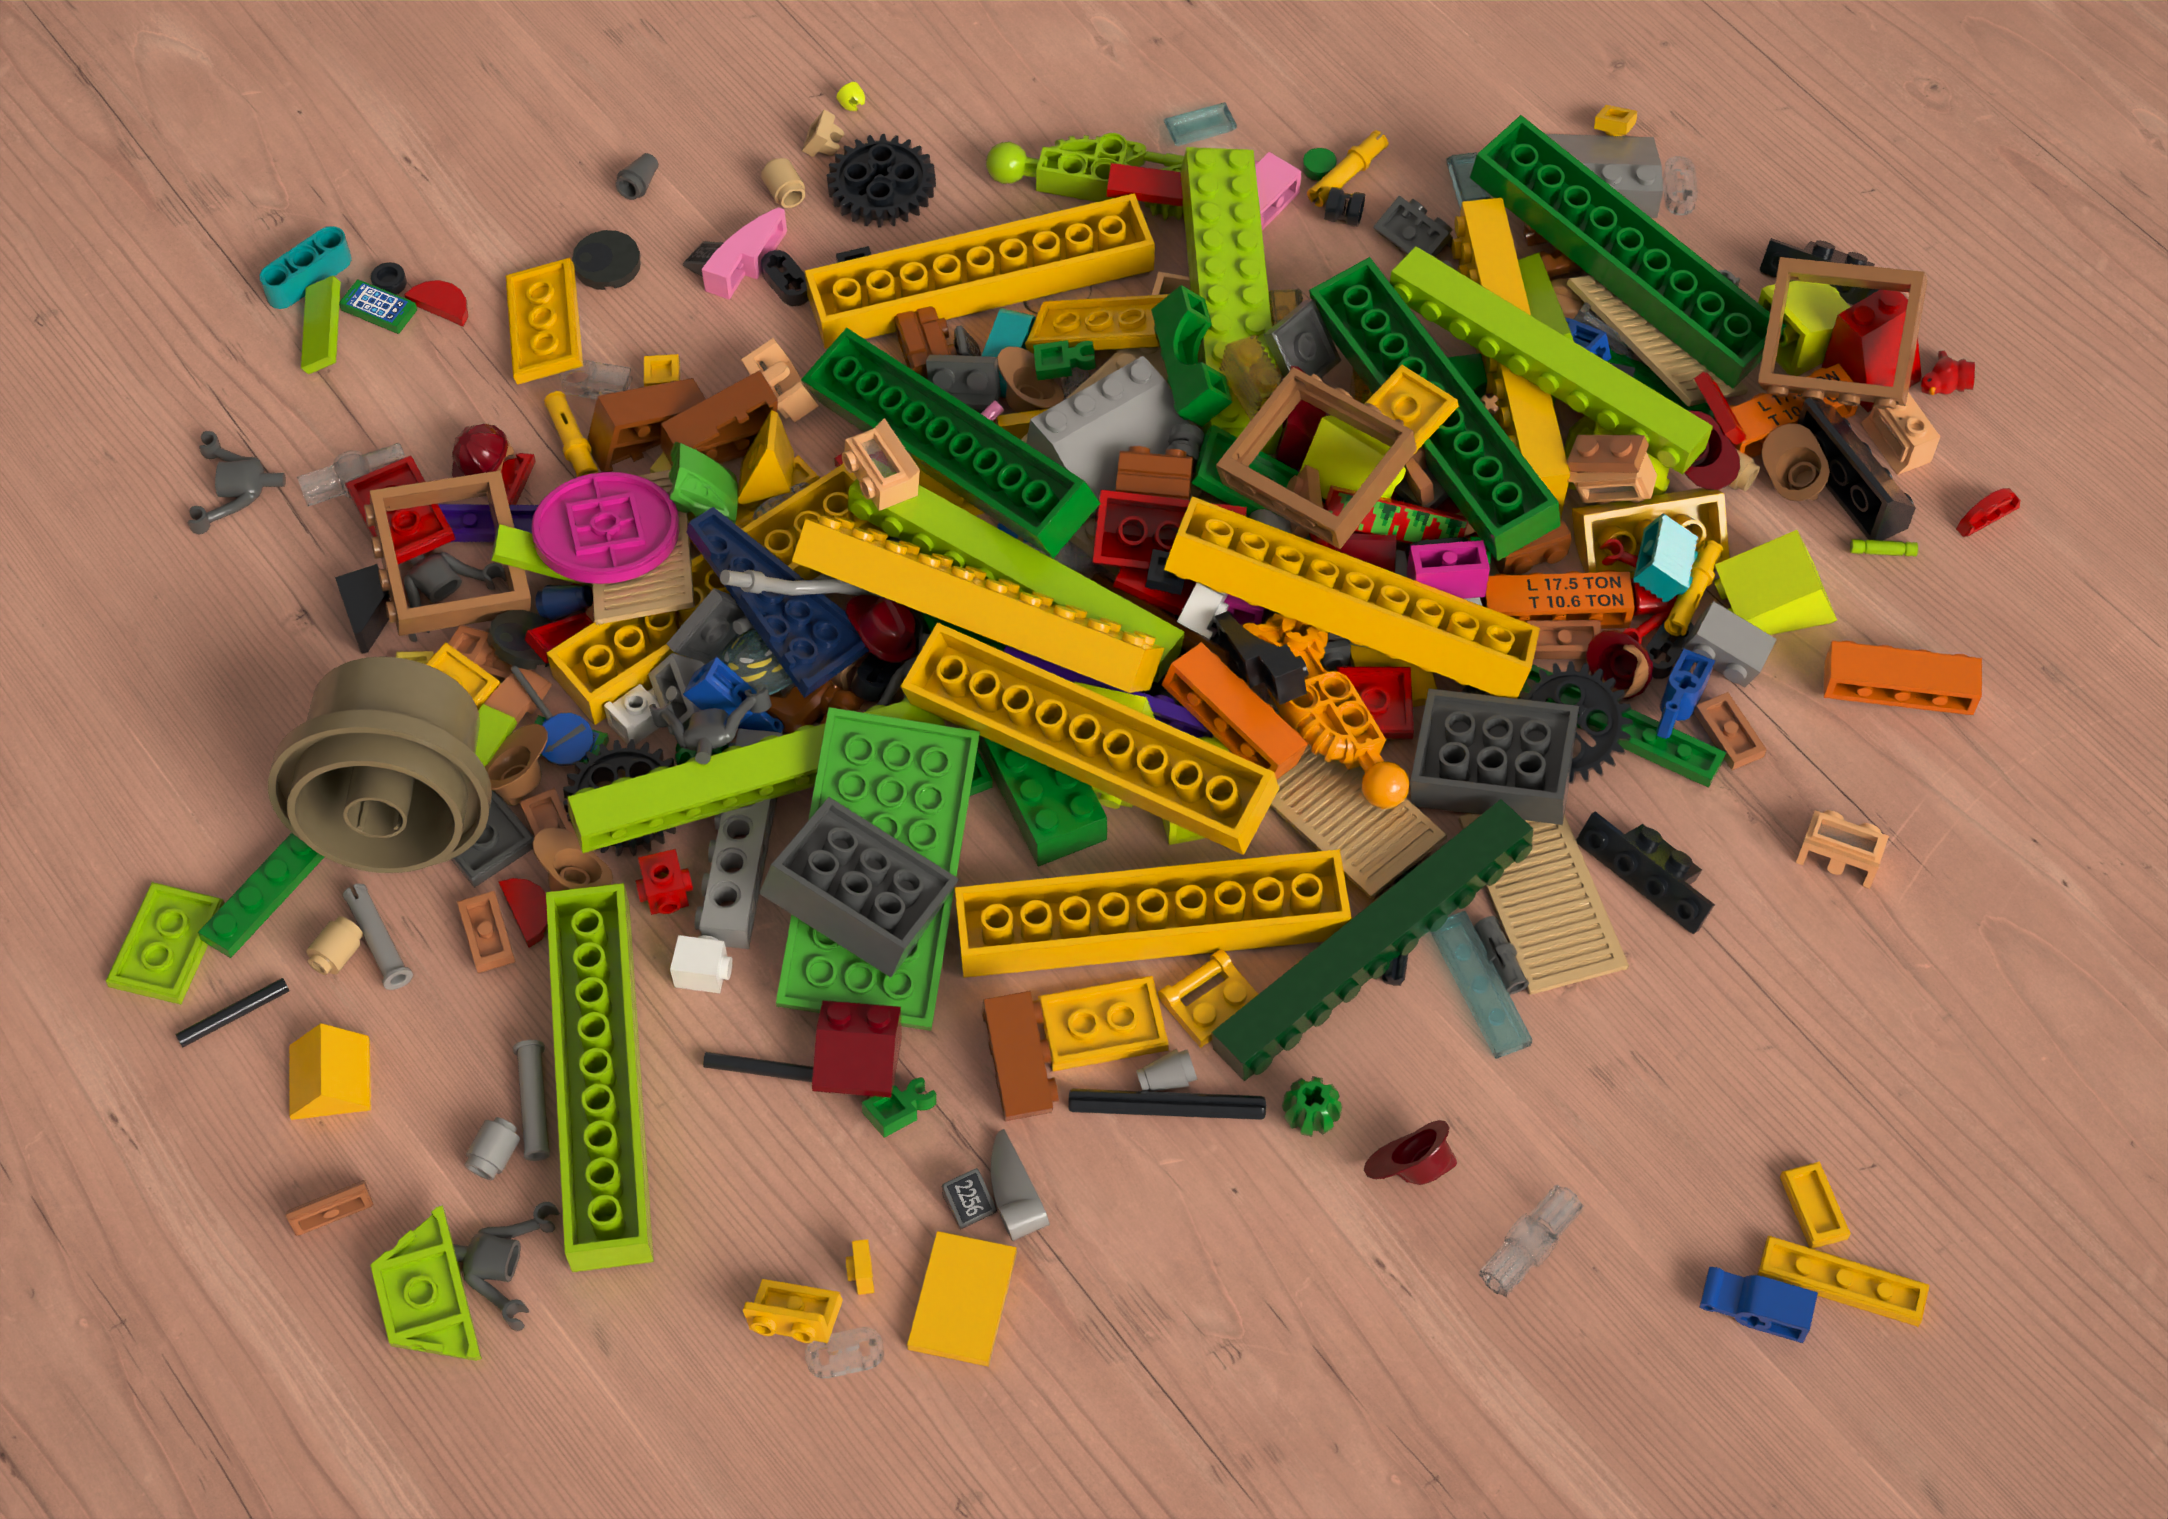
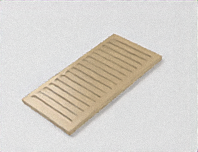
M1591 275L1570 278L1567 285L1687 406L1707 403L1694 380V377L1702 372L1708 373L1714 379L1725 398L1747 393L1748 388L1742 382L1735 388L1726 385L1724 381L1716 377L1715 374L1701 365Z
M670 470L639 475L654 482L670 494L672 482L669 478ZM678 511V541L671 554L659 566L644 575L627 581L609 584L593 583L594 620L596 625L695 607L690 539L686 533L688 513Z
M1309 744L1298 764L1277 779L1279 790L1270 807L1318 851L1340 849L1344 875L1370 899L1375 898L1376 895L1447 839V834L1407 798L1395 808L1381 809L1371 805L1363 795L1362 777L1365 772L1361 766L1348 770L1345 764H1341L1339 760H1331L1329 763L1324 760L1325 756L1321 754L1314 755Z
M1470 813L1459 816L1458 821L1462 830L1480 815ZM1565 814L1563 825L1525 820L1533 828L1532 851L1522 862H1513L1507 867L1502 877L1491 886L1486 884L1485 887L1508 943L1513 944L1517 950L1515 957L1526 979L1529 981V985L1526 987L1529 995L1628 969L1627 959Z

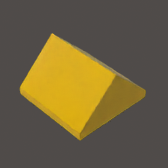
M773 410L770 411L741 462L738 503L742 505L791 492L795 453L779 414Z
M320 1023L289 1045V1117L291 1120L371 1110L369 1036Z

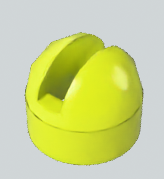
M857 82L846 84L836 95L838 102L848 111H857L858 104H865V94Z

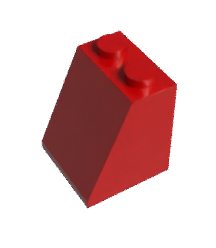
M1878 290L1838 314L1822 368L1826 369L1840 364L1854 383L1893 387L1908 299L1899 291ZM1918 339L1909 388L1920 382L1922 378ZM1860 401V405L1869 413L1872 411L1874 402Z

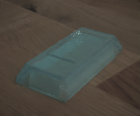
M1226 102L1164 119V123L1176 146L1232 132L1237 128V124Z
M1477 152L1452 155L1446 158L1460 211L1463 201L1492 199L1489 193L1470 179Z

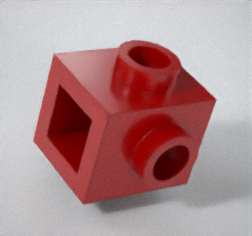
M676 849L638 857L642 879L635 880L640 903L648 901L651 915L658 913L671 914L680 908L689 906L686 892L692 891L693 886L689 869H680Z

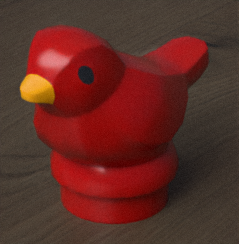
M1939 351V361L1933 370L1927 373L1921 380V392L1929 395L1938 393L1950 394L1954 390L1959 392L1973 390L1975 362H1969L1966 359L1956 361L1948 357L1945 351Z

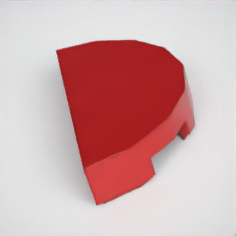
M441 280L425 281L413 286L404 294L405 299L415 302L416 307L464 327L468 319L466 297L462 290L452 283Z
M519 453L516 454L517 458L509 459L503 463L501 474L509 505H516L536 462L534 454Z
M2002 488L1992 492L1966 513L1956 530L1963 537H1968L2019 509L2021 500L2010 488Z
M511 878L498 881L526 944L530 948L543 939V933L548 928L546 893L541 886L528 879Z

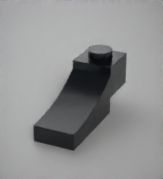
M1229 611L1215 616L1219 643L1229 651L1231 661L1250 688L1264 682L1279 705L1307 694L1304 678L1308 677L1309 673L1300 655L1295 657L1287 644L1279 647L1253 635L1241 626Z

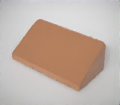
M362 1180L289 1209L286 1212V1217L295 1235L300 1236L370 1208L374 1204L365 1180Z

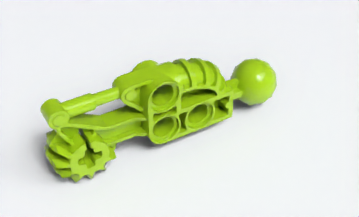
M1107 133L1101 137L1096 136V139H1089V135H1084L1080 139L1069 136L1068 140L1065 141L1058 139L1055 141V146H1043L1039 159L1027 157L1025 151L1015 143L1001 142L993 146L987 154L986 168L989 175L995 181L1002 184H1012L1021 180L1023 176L1036 178V191L1100 202L1112 199L1111 197H1106L1111 163L1140 167L1148 161L1164 164L1166 168L1161 170L1181 172L1184 156L1146 151V147L1142 143L1127 141L1122 135L1117 133ZM1144 202L1145 207L1150 208L1152 216L1162 214L1164 220L1169 216H1174L1179 221L1182 214H1184L1183 207Z

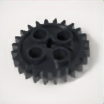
M885 134L881 135L879 141H874L873 137L869 135L867 138L868 143L863 144L860 140L856 139V148L853 149L845 145L844 155L835 154V163L829 164L830 173L827 174L829 197L833 198L834 207H840L842 216L851 213L852 222L862 217L864 218V226H868L872 220L877 221L878 228L882 227L884 220H889L890 224L895 226L896 218L900 217L903 221L908 222V213L919 216V206L928 207V198L934 197V187H936L934 164L930 163L929 154L922 155V147L920 145L912 148L910 139L900 144L897 135L891 141L886 140Z
M1569 661L1566 672H1562L1557 663L1553 664V675L1550 676L1540 669L1541 681L1536 683L1528 678L1526 681L1532 690L1529 693L1521 691L1519 697L1524 700L1541 702L1553 699L1558 704H1564L1561 700L1563 692L1571 687L1581 690V699L1575 704V706H1579L1577 723L1596 741V745L1591 747L1576 732L1575 740L1581 743V751L1578 756L1572 758L1569 783L1573 784L1576 774L1579 773L1585 782H1589V771L1593 769L1598 775L1603 776L1604 773L1601 765L1606 762L1608 765L1615 767L1616 763L1611 755L1614 752L1622 755L1626 753L1622 746L1619 745L1620 740L1630 741L1632 738L1631 735L1623 731V727L1633 725V720L1622 716V714L1631 710V705L1618 703L1626 695L1624 690L1612 692L1611 690L1614 688L1616 680L1610 678L1603 683V669H1598L1592 676L1590 675L1588 663H1584L1580 672L1576 671L1572 661ZM1597 713L1608 717V725L1599 732L1588 728L1590 717Z
M630 739L627 748H622L619 741L615 740L613 750L610 751L603 744H600V755L596 756L587 751V764L576 761L575 769L577 774H567L570 786L563 787L564 798L567 799L563 801L564 809L569 813L568 796H572L584 788H600L596 786L600 781H610L613 783L619 779L617 772L620 769L625 771L626 777L635 778L639 775H646L658 767H674V759L669 758L663 761L664 756L661 748L651 754L648 742L640 750L635 749L634 739ZM568 814L567 819L568 821H571L570 816ZM676 827L610 846H615L617 856L621 855L624 847H629L631 854L635 856L638 845H643L650 852L651 840L655 839L657 842L664 844L665 837L663 831L675 834ZM610 846L601 848V853H605Z

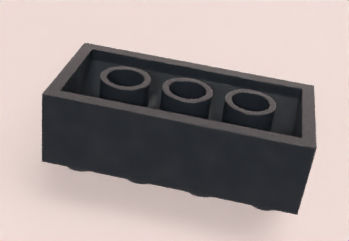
M1812 398L1804 400L1797 424L1808 428L1813 433L1828 461L1830 473L1825 486L1867 539L1883 541L1908 529L1916 509L1911 497L1907 493H1903L1893 480L1889 470L1881 466L1872 455L1870 447L1859 439L1852 430L1849 421L1845 417H1841L1832 405Z

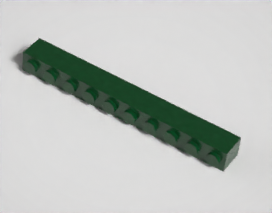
M1500 799L1212 1031L1213 1050L1244 1081L1253 1074L1259 1075L1271 1065L1276 1055L1283 1050L1288 1051L1294 1048L1301 1040L1303 1033L1313 1025L1315 1027L1322 1025L1330 1017L1332 1010L1341 1002H1350L1360 992L1362 985L1371 978L1377 979L1381 977L1389 968L1391 960L1397 958L1400 954L1403 956L1409 954L1417 946L1419 939L1427 932H1435L1440 929L1446 922L1448 915L1454 910L1467 907L1480 889L1486 884L1488 886L1495 884L1502 877L1504 870L1513 862H1522L1533 848V828Z

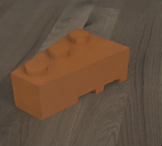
M759 370L661 423L660 447L671 466H673V461H671L672 457L670 454L675 442L691 447L719 464L743 457L748 452L770 411L777 412L778 399Z
M694 378L597 396L587 440L591 446V455L601 472H612L613 464L630 457L633 462L644 458L642 452L661 444V423L706 399Z
M1031 991L983 999L981 1012L983 1022H986L988 1045L990 1055L993 1058L1004 1121L1052 1113V1102L1059 1101L1055 1078L1048 1079L1045 1063L1051 1062L1048 1040H1040L1037 1024L1044 1023L1040 1000L1033 1001Z

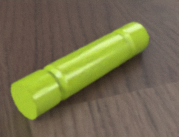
M1851 539L1850 553L1902 556L1904 554L1905 556L1916 557L1918 554V543Z

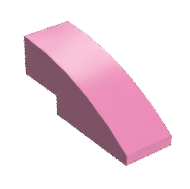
M777 207L759 216L739 229L713 253L702 268L706 292L730 300L744 276L758 279L762 272L761 259L766 253L776 250L787 232L784 209Z

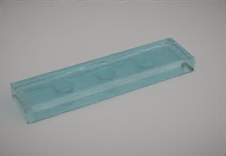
M1466 911L1449 916L1443 926L1437 931L1431 932L1495 1059L1531 1046L1533 1039L1492 961H1489L1488 953Z

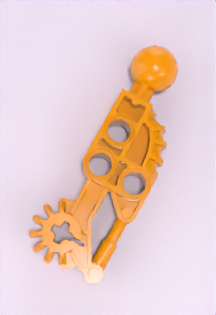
M1276 613L1269 617L1266 624H1244L1243 627L1268 643L1279 647L1287 644L1295 657L1300 655L1307 666L1309 676L1304 678L1307 694L1279 705L1268 689L1269 695L1279 710V716L1300 733V736L1312 747L1311 752L1314 755L1321 754L1325 756L1324 760L1329 763L1331 760H1339L1341 764H1345L1348 770L1361 766L1365 772L1362 777L1363 795L1371 805L1381 809H1390L1402 803L1409 793L1410 782L1407 773L1399 765L1382 759L1380 753L1386 738L1348 677L1340 672H1328L1320 663V660L1325 655L1324 648L1327 645L1329 633L1319 631L1314 626L1296 619H1287Z

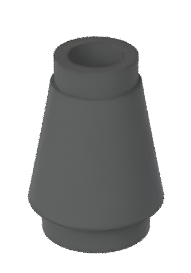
M644 153L617 174L616 188L618 192L630 200L643 197L659 167L657 159L651 154Z

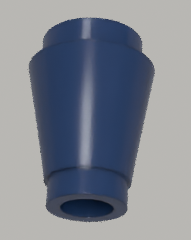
M546 585L543 590H539L536 594V608L540 616L556 621L591 606L593 594L588 585Z

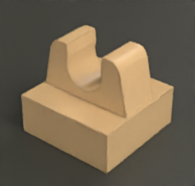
M823 110L810 125L802 149L803 152L812 157L818 152L833 156L839 150L840 145L837 143L844 136V131L833 123L835 119L834 114Z

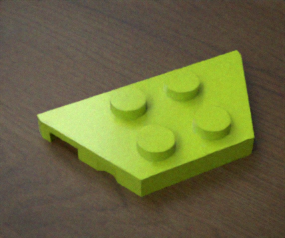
M442 1205L431 1211L432 1215L414 1231H408L398 1240L397 1245L392 1250L385 1251L370 1266L391 1347L477 1361L482 1359L445 1209Z

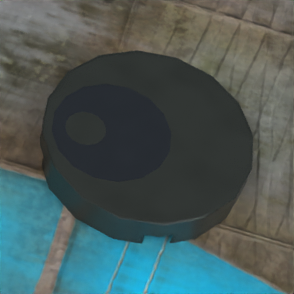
M602 230L591 233L580 240L573 251L572 262L577 278L586 286L597 290H605V287L614 286L615 289L626 285L635 278L640 270L641 255L637 243L629 235L619 231Z
M509 610L497 615L491 622L487 641L489 646L492 644L496 649L494 654L500 660L511 666H517L526 670L537 669V665H544L546 663L525 641L526 633L528 630L552 622L537 613L524 610Z

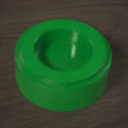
M1325 148L1309 150L1303 158L1304 174L1312 180L1320 181L1336 166V156Z

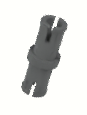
M1489 916L1477 922L1474 929L1488 953L1486 960L1491 967H1495L1505 992L1509 995L1518 993L1529 985V981L1526 979L1515 957L1517 955L1515 946L1508 943L1497 917Z

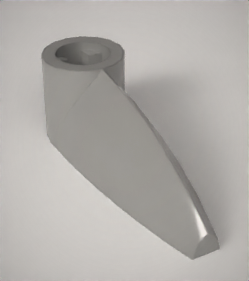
M1002 1129L997 1133L991 1157V1181L999 1214L1011 1240L1015 1241L1050 1225V1222L1005 1129Z

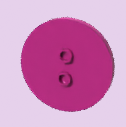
M593 473L563 483L552 490L540 502L532 519V536L537 554L556 573L585 583H617L644 575L667 559L678 541L679 517L676 505L669 499V494L654 482L627 473Z

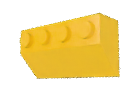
M1698 488L1654 495L1651 499H1645L1639 503L1616 501L1609 502L1608 504L1572 508L1575 545L1584 573L1606 570L1617 572L1629 571L1630 578H1634L1636 568L1619 560L1610 566L1603 565L1602 560L1613 554L1610 550H1600L1599 547L1608 539L1613 538L1622 543L1624 551L1638 556L1644 528L1662 514L1667 515L1699 537L1696 541L1698 543L1695 546L1697 547L1695 549L1697 552L1703 541L1708 542V540L1719 543L1723 548V554L1719 558L1718 563L1729 559L1724 493L1719 490Z

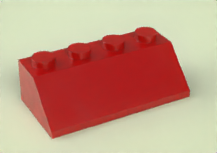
M1100 490L1098 500L1101 504L1096 508L1092 563L1148 570L1153 549L1165 552L1171 551L1190 500ZM1211 503L1246 516L1247 507Z

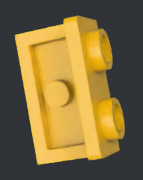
M762 1279L754 1302H745L743 1313L749 1329L760 1335L773 1336L778 1334L793 1337L795 1340L803 1343H812L813 1341L828 1343L843 1300L838 1291Z

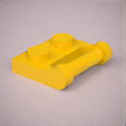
M1222 949L1210 955V961L1173 986L1166 985L1157 992L1163 1005L1200 1048L1212 1041V1031L1258 995ZM1218 973L1225 979L1188 1006H1185L1180 1000Z

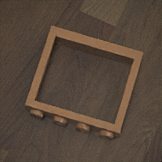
M1780 257L1758 379L1759 385L1763 390H1767L1766 394H1773L1778 397H1787L1788 393L1802 394V398L1805 400L1812 398L1823 401L1824 397L1838 398V403L1850 406H1858L1860 401L1874 402V407L1885 410L1886 408L1895 409L1896 405L1906 406L1928 282L1925 272ZM1790 280L1909 293L1893 387L1774 374Z
M1293 367L1216 464L1223 485L1341 549L1416 452L1417 446L1413 430L1404 426L1403 420L1396 419L1394 421L1383 415L1376 406L1370 403L1364 405L1353 399L1346 390L1340 387L1334 389L1323 383L1314 373L1310 376ZM1301 399L1391 447L1338 516L1248 467Z
M501 470L370 490V504L364 505L366 522L368 527L374 526L377 537H371L373 554L375 559H382L384 569L378 570L382 591L389 590L391 601L386 602L387 616L390 623L396 622L399 636L492 621L497 615L509 610L530 612L531 595L525 570L505 564L503 566L510 592L408 608L386 511L487 496L495 533L499 524L514 528Z

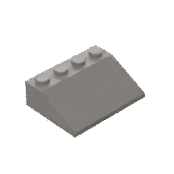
M1546 134L1649 217H1658L1663 194L1662 165L1654 137Z
M1142 356L1030 419L1026 443L1083 479L1098 499L1100 490L1116 491L1120 451H1128L1130 446H1143L1149 448L1152 454H1165L1166 448L1170 446L1168 439L1171 428L1178 424L1190 423L1188 420L1181 418L1175 411L1173 394L1166 380ZM1096 509L1089 516L1091 519L1096 517Z

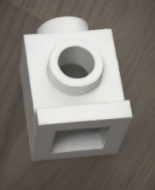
M1197 582L1177 622L1208 639L1213 638L1217 633V629L1212 627L1213 623H1216L1215 616L1228 610L1229 605L1224 603L1228 594L1216 592L1208 586Z
M639 684L614 703L609 701L604 704L608 725L627 744L630 739H634L636 745L660 728L654 724L649 708L651 704H655L657 708H660L653 688L647 691Z

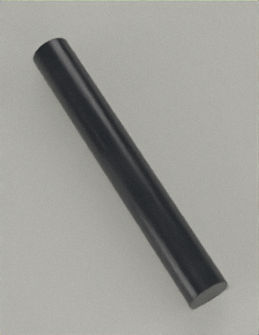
M281 978L175 1035L183 1048L290 992L285 980Z
M706 1052L704 1055V1068L812 1082L813 1066Z

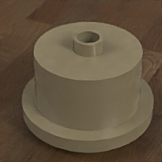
M368 657L353 660L332 669L319 681L314 690L306 722L290 731L280 742L274 753L268 778V794L273 810L286 828L314 851L336 863L358 870L376 873L411 872L437 865L459 856L476 843L486 828L492 797L488 773L476 755L480 718L473 698L462 685L447 674L413 660L396 657Z

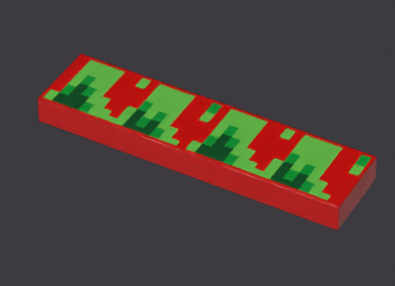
M1331 485L1323 509L1338 516L1357 491ZM1380 497L1355 531L1367 534L1396 535L1397 541L1412 544L1422 540L1464 537L1469 522L1461 515Z

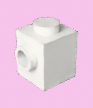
M678 935L670 968L674 987L720 993L723 979L729 980L732 971V957L727 956L725 942L707 935H702L698 938Z

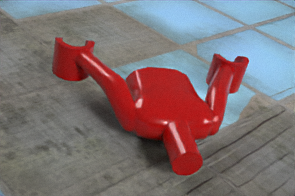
M1608 539L1599 547L1600 550L1608 549L1613 554L1602 560L1603 565L1610 566L1619 560L1636 568L1638 556L1624 551V547L1619 540ZM1631 578L1635 605L1633 616L1654 615L1636 629L1628 628L1622 632L1641 644L1642 637L1662 625L1668 619L1678 594L1668 602H1662V598H1657L1656 594H1651V590H1645L1644 586L1634 583L1633 578Z

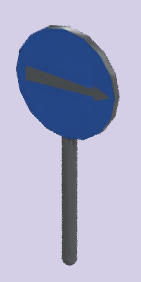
M512 666V673L547 720L542 725L548 732V740L541 753L542 756L550 763L559 766H570L575 764L576 761H582L586 757V752H590L593 746L594 734L589 723L583 717L573 713H560L553 716L519 668Z

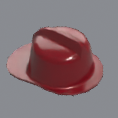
M1689 411L1711 424L1713 428L1705 450L1685 471V475L1696 486L1706 490L1725 488L1738 476L1741 468L1740 456L1735 446L1710 415L1701 411Z
M859 595L848 602L846 607L848 619L872 654L890 663H901L913 655L916 648L914 636L916 621L914 614L907 606L885 597L873 595Z
M1433 1121L1415 1132L1379 1148L1365 1163L1364 1172L1366 1176L1371 1179H1385L1398 1175L1406 1182L1417 1185L1427 1184L1438 1179L1457 1165L1456 1156L1446 1141L1449 1134V1125L1446 1121Z

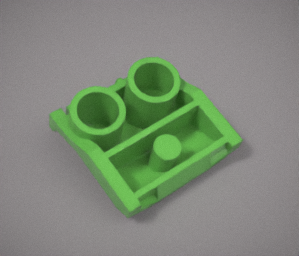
M675 442L670 454L673 466L669 472V478L672 482L669 499L675 503L677 510L684 513L692 512L698 517L714 507L735 524L738 509V482L736 475L707 455L682 443Z

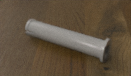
M355 884L353 887L359 898L357 899L353 895L350 887L344 891L343 898L363 932V936L384 977L382 980L384 988L388 990L399 989L412 980L413 972L410 968L405 967L368 893L366 885Z
M525 1040L513 1046V1053L517 1055L524 1158L530 1161L544 1160L550 1156L541 1053L545 1050V1045L537 1040Z

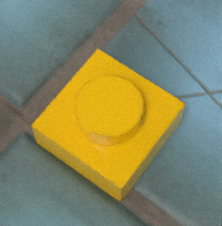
M1605 105L1595 116L1594 129L1602 130L1609 136L1626 135L1636 124L1637 111Z
M679 354L644 356V387L680 380Z
M869 1240L852 1241L853 1256L845 1257L848 1281L856 1280L858 1295L875 1293Z

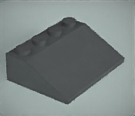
M1429 688L1410 780L1411 803L1416 807L1482 815L1502 799L1524 820L1563 825L1579 706Z
M828 797L771 864L759 894L889 977H892L911 953L957 885L959 879Z

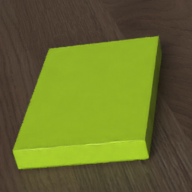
M152 882L106 979L108 987L181 1005L208 947V944L200 939L198 931L225 904L224 900Z

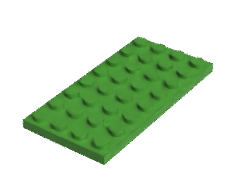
M829 707L809 820L827 798L830 797L957 877L980 731ZM954 889L911 953L892 977H889L791 915L776 1007L820 1013L822 1000L901 1007V1026L931 1031Z

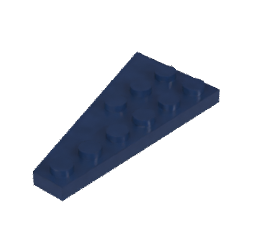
M714 507L691 520L688 524L686 533L719 579L723 570L737 572L753 570L764 573L766 577L789 581L805 580ZM724 585L804 698L869 652L860 635L849 621L846 612L824 594L790 596L766 591L756 594L744 592L741 587Z

